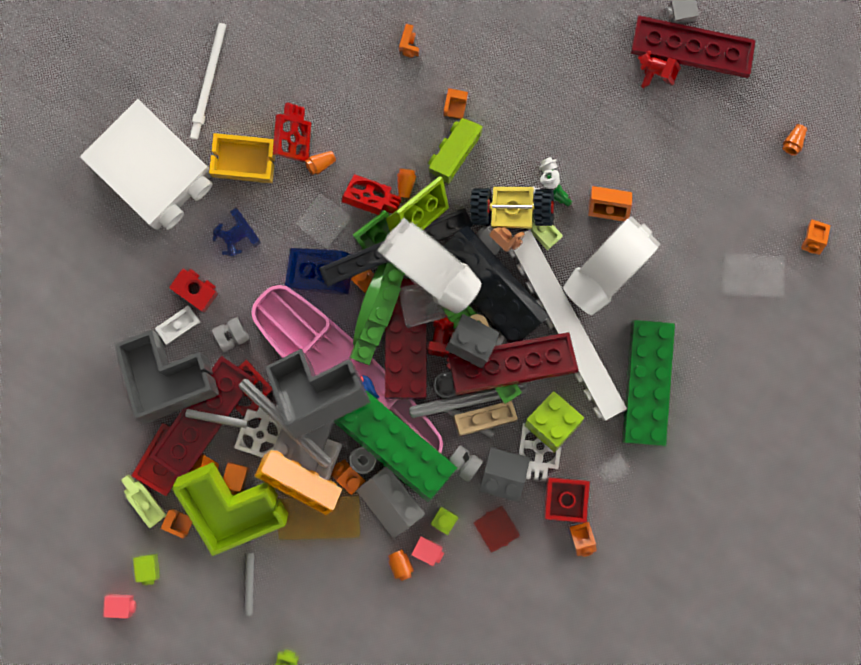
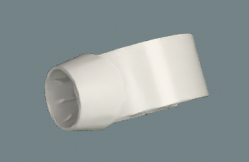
M630 216L582 267L574 269L563 289L577 306L586 313L593 315L611 302V296L658 249L660 243L651 235L652 231L645 224L641 226Z
M405 218L393 229L378 249L382 255L433 295L435 303L453 313H459L464 310L480 290L481 281L467 264L460 263L437 242L413 223L410 224Z

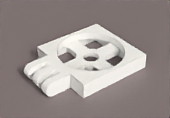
M260 407L257 412L247 409L244 420L250 421L258 417L261 418L259 427L255 429L248 426L247 428H241L234 448L263 457L270 450H274L281 427ZM269 421L276 425L278 430L277 436L268 433ZM258 431L264 433L262 439L257 438L256 433ZM243 434L253 438L254 442L251 449L244 443ZM265 441L274 444L269 450L259 452L261 444Z
M523 423L519 454L525 456L524 448L533 449L535 452L534 462H529L526 479L530 480L531 472H535L534 480L538 481L539 473H543L542 481L546 482L548 468L558 469L561 447L556 451V455L552 460L543 463L544 453L553 451L545 444L544 449L538 450L536 445L538 442H542L538 438L535 441L525 440V436L530 431L524 426L525 423Z

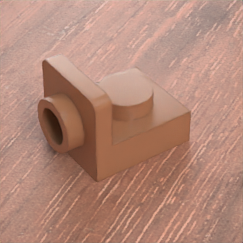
M497 227L490 232L489 236L507 252L511 249L516 250L523 243L521 239L525 234L520 232L512 237L508 229Z

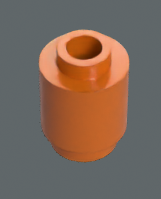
M403 549L388 555V563L395 579L399 578L400 581L412 577L411 572L414 569L407 553L404 554Z

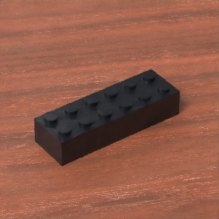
M469 226L458 231L443 246L460 263L467 264L481 281L480 290L473 299V302L510 343L523 341L549 317L545 310Z

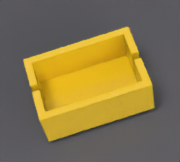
M214 133L212 143L214 155H211L209 174L213 178L273 183V162H275L276 156L272 155L274 139Z

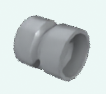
M238 316L229 320L226 326L221 324L212 329L223 352L234 348L236 343L240 345L250 340ZM227 331H230L233 339L229 340L226 334Z
M461 445L458 446L449 459L457 467L454 472L458 471L459 477L466 482L471 480L483 462L475 455L470 456L469 451Z
M363 447L355 449L349 459L352 469L361 474L372 471L378 461Z

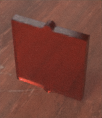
M502 505L491 512H486V515L473 522L491 553L503 546L507 547L508 543L520 537L519 532Z

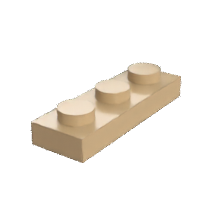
M512 400L506 404L499 403L454 415L453 417L459 437L518 420Z

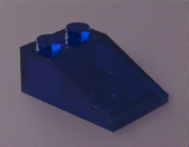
M291 248L285 286L291 289L349 295L351 278L327 288L318 269L351 254L343 250Z

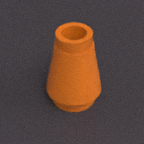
M797 124L783 142V150L786 153L798 155L802 151L807 131L804 125Z
M329 151L308 157L305 164L311 175H318L336 162V158L333 152Z
M399 169V173H397L399 197L410 198L417 177L415 170Z

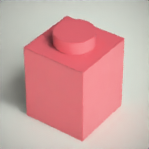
M421 535L411 555L434 566L435 562L440 563L444 552L441 551L443 546Z
M109 594L105 596L103 617L130 618L136 611V601H133L134 595Z

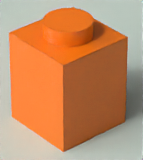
M228 462L223 479L231 493L237 494L238 491L242 492L244 490L250 468Z

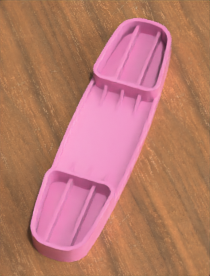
M276 285L268 288L253 304L252 318L254 323L282 358L302 349L310 360L315 375L350 359L349 357L354 346L353 339L325 314L287 286ZM373 358L370 365L350 359L360 376L365 375L371 379L375 391L380 397L377 400L439 453H442V437L427 416L411 418L409 408L417 406L412 399H385V370Z

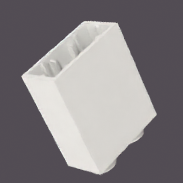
M139 99L80 156L124 201L156 230L162 225L167 230L175 226L184 215L180 207L190 197L195 201L200 200L213 186V183L208 180L211 177L209 174L210 169Z

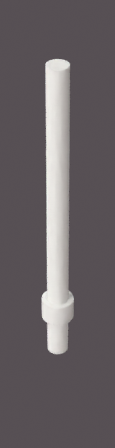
M224 23L218 24L197 111L192 119L193 127L190 138L198 140L201 125H204L205 121L204 113L226 29V24Z

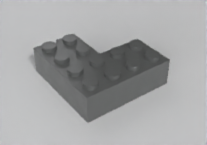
M152 329L114 344L134 418L143 424L219 395L215 378L211 376L213 372L209 358L201 352L168 363L162 338Z
M300 349L265 367L284 424L295 440L370 403L359 372L350 359L315 375L310 360L304 351Z

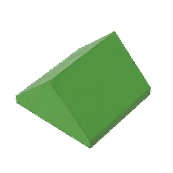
M385 210L353 234L354 239L362 249L385 241L390 234L386 220L389 215Z

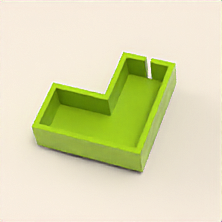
M214 462L177 477L172 488L212 556L285 526L287 522L288 512L281 500H277L278 495L273 486L264 482L233 496Z

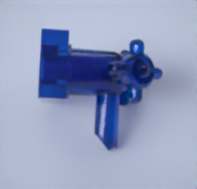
M237 207L230 211L237 224L228 231L222 230L223 223H219L213 231L212 238L214 242L218 237L222 238L228 248L227 251H222V255L231 257L242 253V250H236L235 244L245 237H248L255 247L262 243Z

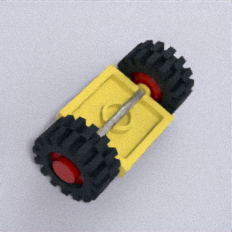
M493 187L492 201L490 188H473L470 202L471 222L473 225H490L491 223L492 228L533 229V213L535 226L553 225V189L535 190L534 187Z

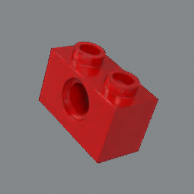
M183 268L169 288L205 313L219 294L215 291L216 286L208 280L205 283L198 279L200 275L191 268L188 271ZM193 284H199L200 290L196 294H192L190 291Z

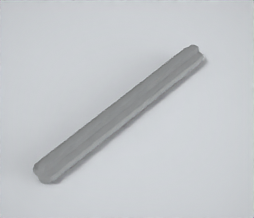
M244 379L239 384V388L294 439L284 424L280 410L249 380ZM304 435L295 440L323 468H327L331 464L332 459L309 437Z
M525 382L517 384L522 391L521 394L527 392ZM493 388L412 406L409 408L411 418H416L501 398Z

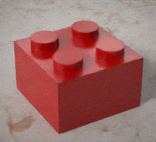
M547 477L543 518L586 523L590 481Z

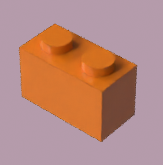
M592 186L588 216L624 222L629 218L632 208V192Z

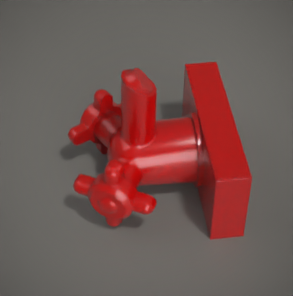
M647 51L646 54L638 57L641 64L640 69L644 70V74H646L640 86L642 89L650 85L654 74L661 76L665 83L674 85L681 69L677 60L668 57L667 61L656 57L651 58V51Z
M444 314L443 317L434 319L433 326L436 328L433 340L429 343L428 355L448 358L449 351L445 350L449 342V337L454 332V323L450 322L447 315Z

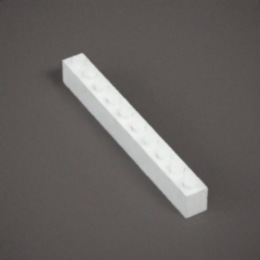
M531 230L524 232L525 236L521 239L523 243L516 250L511 249L508 253L511 258H516L518 262L516 267L521 276L525 275L528 281L526 286L531 294L535 293L538 299L536 302L549 315L545 320L550 329L553 328L556 334L570 332L579 369L578 373H574L579 383L583 382L586 388L583 390L589 401H593L595 405L593 410L597 418H602L603 421H606L627 408Z

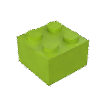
M553 391L527 418L524 426L555 453L582 424L584 417Z

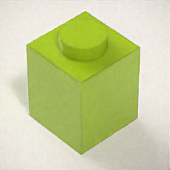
M440 506L430 525L449 535L459 517Z
M158 554L133 557L135 582H142V585L155 584L154 580L160 578Z

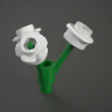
M549 157L540 162L542 166L539 169L543 172L540 182L544 187L554 189L555 202L558 201L560 204L563 203L569 207L573 201L559 184V172L554 170L558 168L557 160H552Z

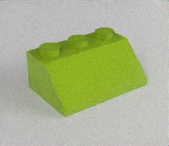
M464 118L460 122L456 121L450 129L452 132L448 139L445 137L439 145L441 149L437 155L433 154L428 162V165H430L429 172L437 177H442L443 181L449 184L482 136L483 126Z
M439 176L386 219L390 233L403 218L410 224L413 223L420 230H424L449 209L443 178Z

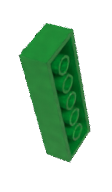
M631 321L625 406L627 409L624 410L623 443L666 446L675 323Z
M366 390L370 403L334 420V423L425 501L429 502L457 467Z

